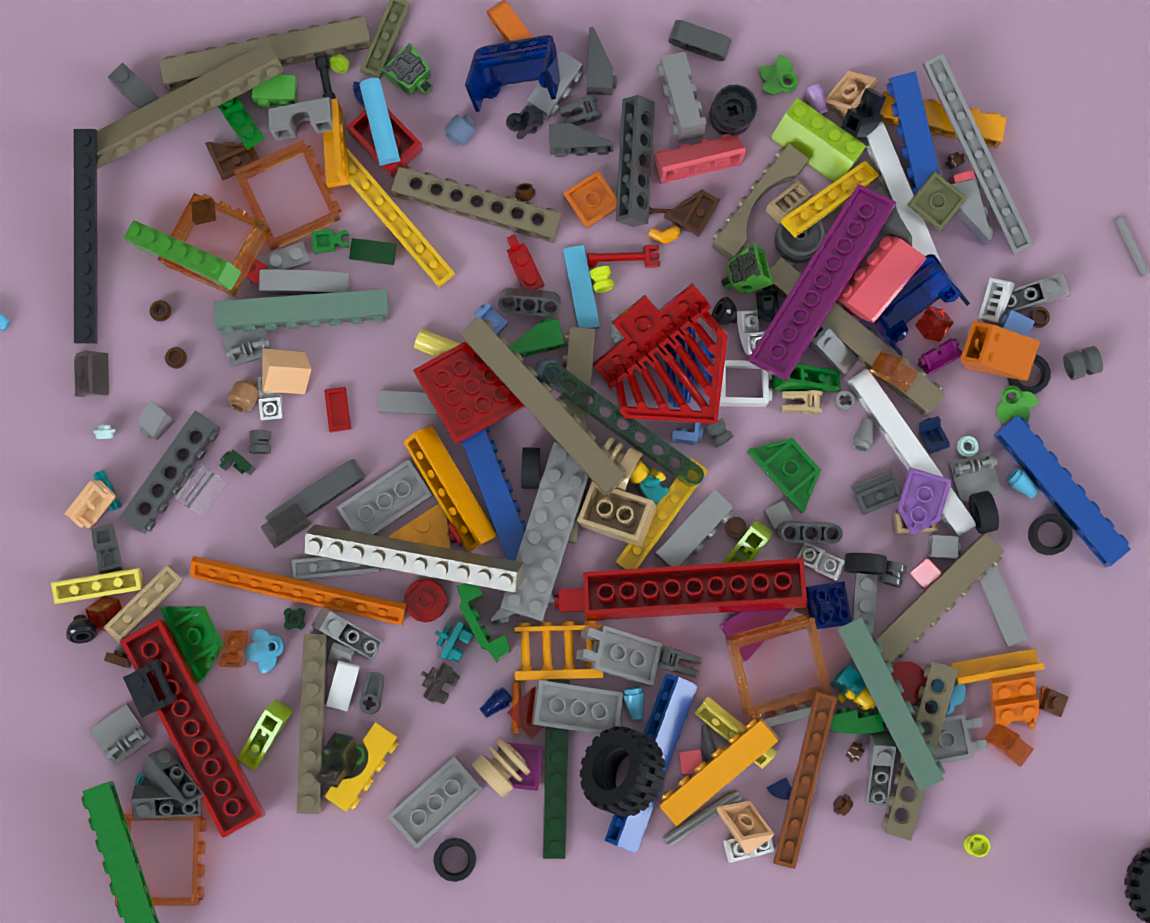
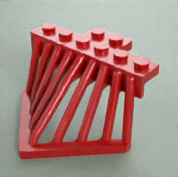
M693 283L660 309L644 295L612 321V324L624 336V339L593 363V367L607 381L610 389L615 386L620 413L625 418L713 424L718 421L728 334L708 312L711 308L709 301ZM698 318H702L716 333V343L697 321ZM688 326L694 329L709 351L715 355L714 365L686 329ZM677 335L688 344L707 372L712 375L711 384L676 338ZM667 343L677 352L704 389V392L709 396V405L666 347ZM656 352L669 364L701 411H693L688 406L655 355ZM645 361L655 369L680 410L669 409L646 367ZM635 369L642 375L658 408H648L634 374ZM625 377L628 380L637 407H628L622 380Z

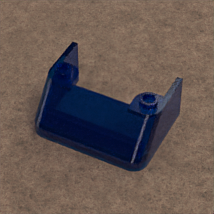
M543 35L487 45L477 49L465 83L475 111L480 112L483 99L497 97L502 86L539 80L541 87L548 89L551 100L556 99L560 83L556 44L551 35Z
M934 254L925 256L927 258L874 322L880 334L899 356L903 352L897 342L907 336L908 326L906 323L941 298L943 302L949 303L960 297L966 306L970 304L961 288Z

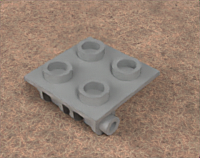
M256 328L254 332H244L243 329L234 330L235 332L230 334L222 333L226 355L230 360L231 367L262 358L263 349H271L265 328Z
M991 452L949 461L957 493L962 503L969 501L970 495L983 491H989L992 495L1002 493L995 469L997 459L995 456L992 457Z
M127 704L90 729L104 750L105 758L108 761L111 760L114 766L151 741V738Z

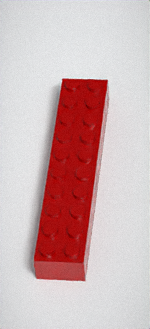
M803 558L583 572L584 608L587 621L807 607Z
M159 619L120 640L135 671L156 660L161 661L163 665L161 669L172 693L176 694L178 701L156 712L190 777L205 794L202 800L221 837H228L266 815L198 683H196L166 622ZM153 671L148 673L160 701L165 699Z

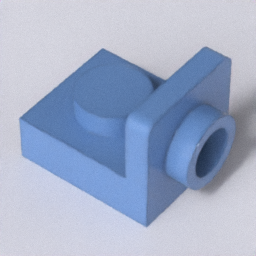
M490 303L486 306L481 305L475 312L476 316L474 319L480 317L483 321L488 319L495 327L493 332L496 335L508 325V322L492 308Z
M695 422L693 432H689L690 429L677 428V430L672 431L671 442L696 445L698 440H702L703 427H699L700 423Z

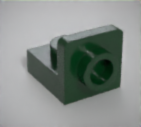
M234 449L231 452H226L220 460L221 464L219 466L225 471L234 462L233 467L241 474L247 472L251 475L256 470L253 465Z

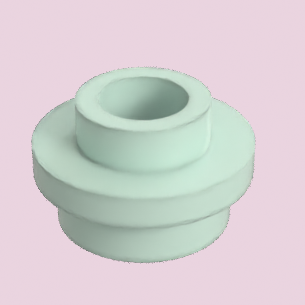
M108 424L97 425V429L93 430L96 439L113 438V433L115 432V429L111 428V425Z
M964 436L957 442V451L964 457L974 456L979 449L977 440L972 436ZM965 443H968L970 445V450H965Z

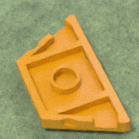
M439 503L388 536V538L451 548L450 538L447 534L449 532L447 516Z

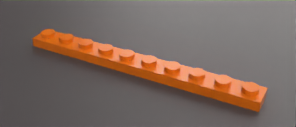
M193 556L191 560V578L401 626L404 622L406 604L198 556Z

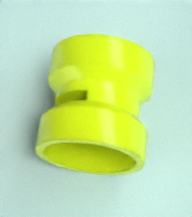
M601 266L589 271L591 279L595 282L593 285L595 293H602L615 288L614 281L609 279L611 274L610 266Z
M973 833L967 835L964 839V849L970 855L983 857L990 850V842L983 835Z

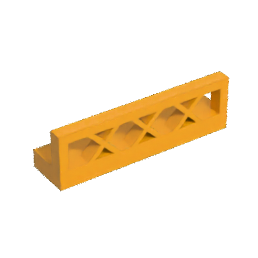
M337 98L331 99L333 130L323 132L325 175L328 188L349 184L345 115Z
M1036 648L949 664L951 667L958 668L954 685L1045 669L1044 663L1038 662Z

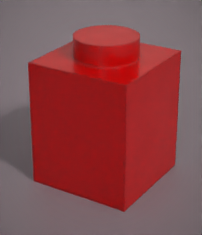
M584 588L558 589V595H554L555 608H559V613L585 612Z

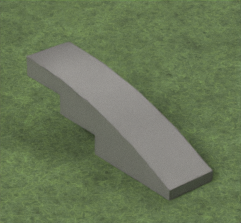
M284 269L259 270L260 292L301 295L348 292L349 273Z

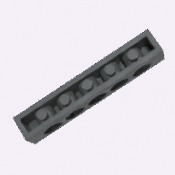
M640 95L622 99L616 221L631 227L648 224L655 102Z
M195 410L119 518L144 534L147 531L150 532L157 523L156 518L160 513L163 514L169 506L168 501L172 495L176 496L181 490V483L184 478L190 477L193 473V466L196 461L201 460L205 456L208 444L210 442L213 443L217 439L220 427ZM196 433H201V440L197 443H193V435ZM183 451H189L188 459L181 461L180 454ZM176 468V476L169 479L167 477L168 471ZM159 486H163V494L161 496L156 497L155 489ZM150 504L151 511L144 515L142 513L143 506Z

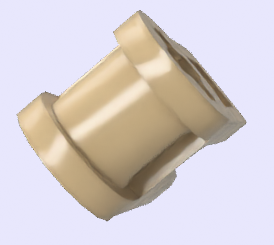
M783 391L781 393L783 400H801L804 402V404H784L781 407L782 413L822 414V408H820L822 391Z

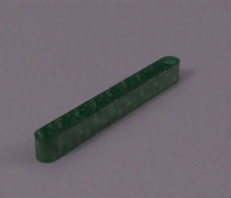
M551 362L544 367L542 378L547 385L635 449L643 452L645 456L689 487H694L703 480L704 472L700 466L635 419L625 418L616 405L561 365ZM554 369L557 371L558 377L551 379L547 376L546 371ZM572 382L575 385V390L567 391L564 384ZM585 394L590 395L593 398V403L585 404L582 401V396ZM602 407L608 408L610 416L603 417L599 409ZM617 421H626L628 428L626 430L619 429ZM635 433H643L645 435V442H637L635 440ZM659 445L663 449V454L660 456L655 455L652 447ZM677 458L680 461V468H673L670 464V459ZM688 471H695L697 473V481H691L688 478Z

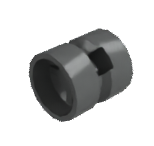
M1096 346L1083 348L1082 352L1073 351L1066 353L1063 356L1064 368L1071 380L1083 378L1086 374H1097L1103 370L1102 357Z

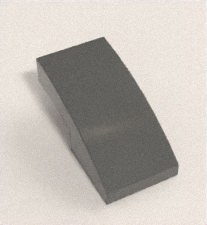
M110 524L92 528L93 547L97 554L99 572L104 574L123 570L114 525Z

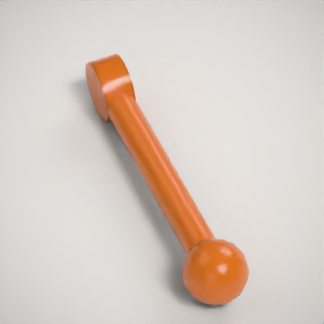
M1043 686L1040 690L1042 694L1039 699V707L1046 688H1049L1048 686ZM1033 718L1031 722H1028L1030 729L1036 727L1037 718Z

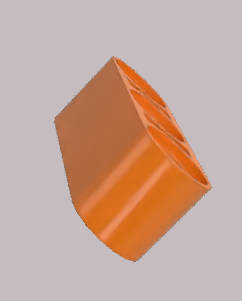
M506 0L500 1L486 11L493 25L519 59L524 58L538 48L535 39Z

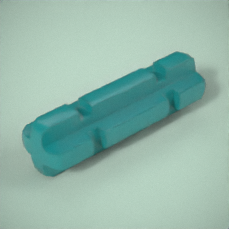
M100 470L93 474L95 481L101 480L115 493L110 481L107 480L108 477L105 471ZM116 498L112 502L109 510L115 511L121 507L119 499Z

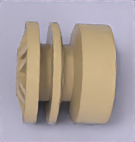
M610 437L604 445L611 453L609 458L613 463L618 461L626 470L624 472L626 479L615 489L627 492L632 484L629 480L638 461L643 460L644 453L630 447L623 454L624 443L620 442L614 449L616 439Z
M498 738L495 742L501 750L497 752L490 746L489 750L494 757L490 760L482 754L471 765L504 798L514 788L509 778L512 776L521 782L523 779L517 771L521 769L526 775L531 771L528 769L524 758L510 744Z

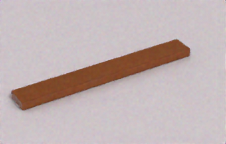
M815 691L773 864L793 869L796 867L838 698L836 695Z

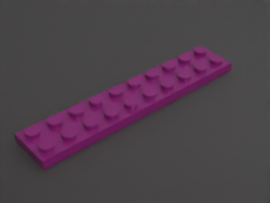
M860 184L857 185L748 359L750 363L784 381L788 380L896 206V201Z

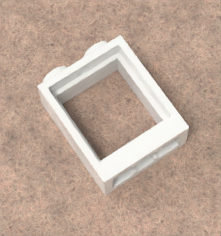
M725 360L720 406L766 407L769 401H772V388H769V380H772V374L762 369V398L726 397V368H761L749 361Z

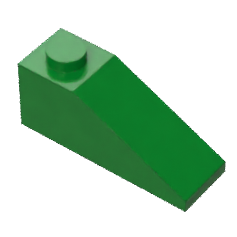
M553 318L541 320V323L536 324L508 348L512 352L516 350L522 357L564 348L559 320H553Z
M797 364L787 381L772 374L773 390L776 391L818 390L822 391V393L841 391L840 372L837 370Z

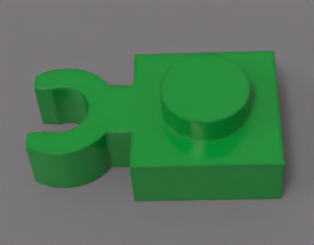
M333 229L312 231L314 254L336 252L335 246L338 245L342 248L350 247L349 242L341 241L342 237L349 236L348 231L342 230L337 235H334Z

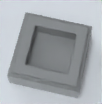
M784 501L764 510L773 530L781 522L793 521Z
M334 642L327 661L336 665L338 660L351 664L354 650Z

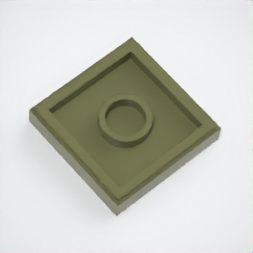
M933 171L907 206L938 231H941L968 197L936 171Z

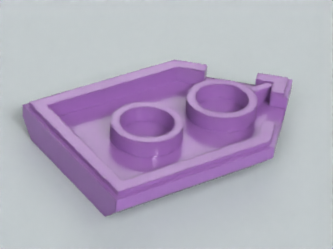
M909 468L897 509L912 536L940 521L952 482L951 479L915 468Z

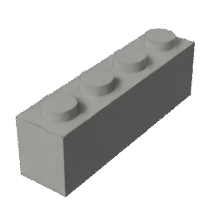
M714 489L655 555L668 567L687 565L689 561L686 558L691 553L696 555L704 546L701 542L706 537L711 539L718 531L716 526L721 521L725 524L733 515L730 512L733 506Z

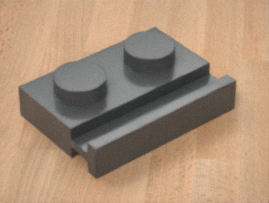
M892 470L851 486L862 515L900 500L902 493L896 479H894Z

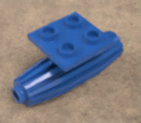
M688 326L686 329L696 341L694 329ZM677 335L676 338L711 384L712 375L707 372L688 344ZM702 340L697 342L712 362V358H715V355L709 351ZM667 343L668 350L694 384L695 377L677 352ZM666 362V372L686 403H690V393ZM667 389L669 403H673V407L679 408Z

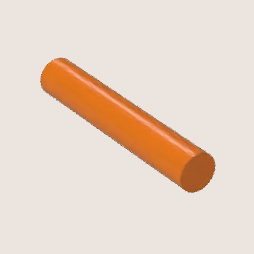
M512 682V734H520L521 682Z

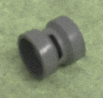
M722 418L704 430L708 436L713 438L712 443L716 448L734 437L731 431L726 430V423Z
M251 430L250 439L252 444L249 446V453L270 454L271 446L269 445V440L271 439V431Z
M887 560L886 574L881 576L880 582L901 588L903 583L901 578L906 573L907 566Z

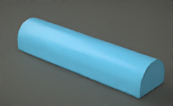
M379 78L363 80L359 85L379 165L382 166L401 161L381 81Z

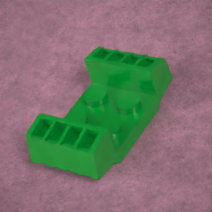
M464 583L456 586L461 598L460 609L480 647L488 650L496 663L511 652L505 635L488 643L487 640L491 637L484 625L480 627L477 620L481 618L476 608L469 606L484 597L482 591L477 585Z

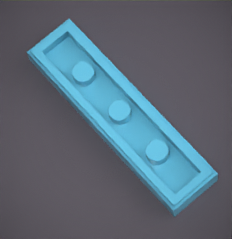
M584 245L564 248L563 254L578 327L600 328Z

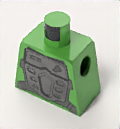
M411 43L402 49L382 69L383 77L409 95H412L417 89L424 95H428L434 88L428 81L431 76L429 66Z
M752 243L728 262L727 266L730 275L721 280L726 290L734 287L742 294H748L772 285L773 280L765 251L755 243Z

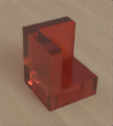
M928 306L915 326L925 339L940 342L954 322L944 309Z
M103 596L87 607L85 611L88 619L94 623L96 628L105 631L103 627L122 607L119 599Z

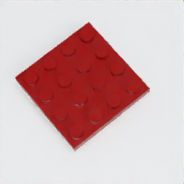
M466 341L413 369V373L456 445L525 407Z

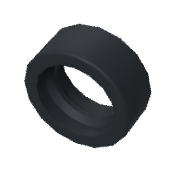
M1036 354L1033 364L1041 372V379L1037 385L1028 387L1023 385L1018 379L1007 377L1009 385L1017 386L1021 391H1030L1033 394L1039 393L1048 385L1051 379V369L1048 362Z
M523 447L521 488L539 489L540 448Z
M989 491L971 494L969 497V509L978 533L984 534L997 531L999 528V514L992 494Z
M1045 514L1036 518L1031 523L1028 530V540L1032 548L1038 553L1055 555L1065 551L1070 545L1072 528L1064 517L1057 514ZM1053 522L1061 528L1063 537L1057 546L1047 547L1040 542L1038 530L1043 523Z
M872 553L845 554L844 571L872 575L886 574L887 557L884 555Z
M459 838L444 841L434 853L433 862L435 870L440 877L447 881L457 882L464 880L472 873L476 864V854L473 847L467 841ZM449 847H460L467 853L468 864L463 871L451 873L444 868L442 855Z

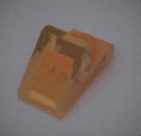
M883 352L878 354L869 369L870 372L904 392L908 391L918 372L902 364V358Z
M225 631L219 667L242 668L247 664L245 652L248 631Z
M995 724L984 738L990 745L1019 767L1024 764L1034 750L1019 738V734L999 724Z

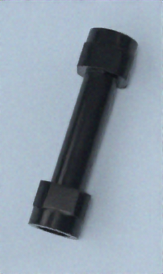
M318 56L315 58L317 71L320 72L324 91L322 97L336 99L335 93H332L329 79L327 56Z

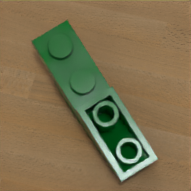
M237 96L217 106L247 150L265 139Z
M850 707L837 709V714L833 715L830 731L846 734L884 731L882 724L884 720L880 713L874 714L873 710L860 713L861 717L858 718L857 710L850 711Z

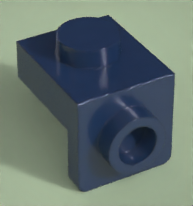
M939 416L927 418L919 423V436L929 454L950 447V442L941 428Z

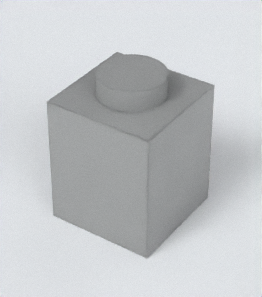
M929 536L927 558L957 559L958 555H961L962 544L958 542L959 536Z

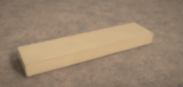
M166 565L103 627L104 630L117 642L121 643L120 640L126 638L183 582V579Z

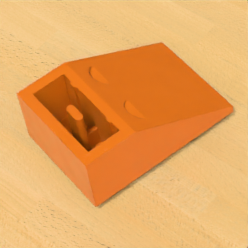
M973 321L960 360L967 370L1028 381L1040 341L993 324Z

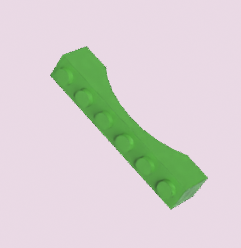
M135 220L132 221L123 237L137 249L172 261L230 291L241 273L240 270L228 261Z

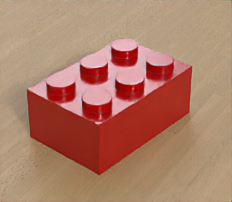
M365 109L347 125L349 135L379 164ZM388 109L401 161L382 165L381 167L393 178L397 174L398 167L404 168L423 149L421 142Z

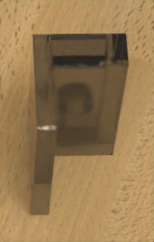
M85 350L74 354L75 396L84 397L91 394L106 396L109 394L108 353Z
M295 503L263 524L261 529L274 549L311 526L312 523L300 506Z

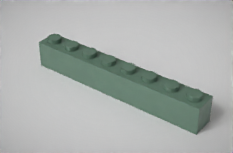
M387 289L214 301L215 327L224 334L234 333V330L243 329L244 332H254L256 328H265L267 331H272L284 326L287 329H297L299 325H308V327L314 328L320 327L321 324L329 323L330 326L342 325V322L362 324L364 323L363 321L372 320L373 323L385 322V319H389Z
M861 617L838 628L919 791L944 780L942 775L946 772L941 762H935L931 754H934L935 751L930 741H924L921 734L925 731L919 720L914 721L911 713L915 711L909 700L904 701L901 693L904 690L899 680H893L890 673L894 672L889 660L884 661L880 654L884 652L878 640L873 641L870 633L874 631L869 621H863Z

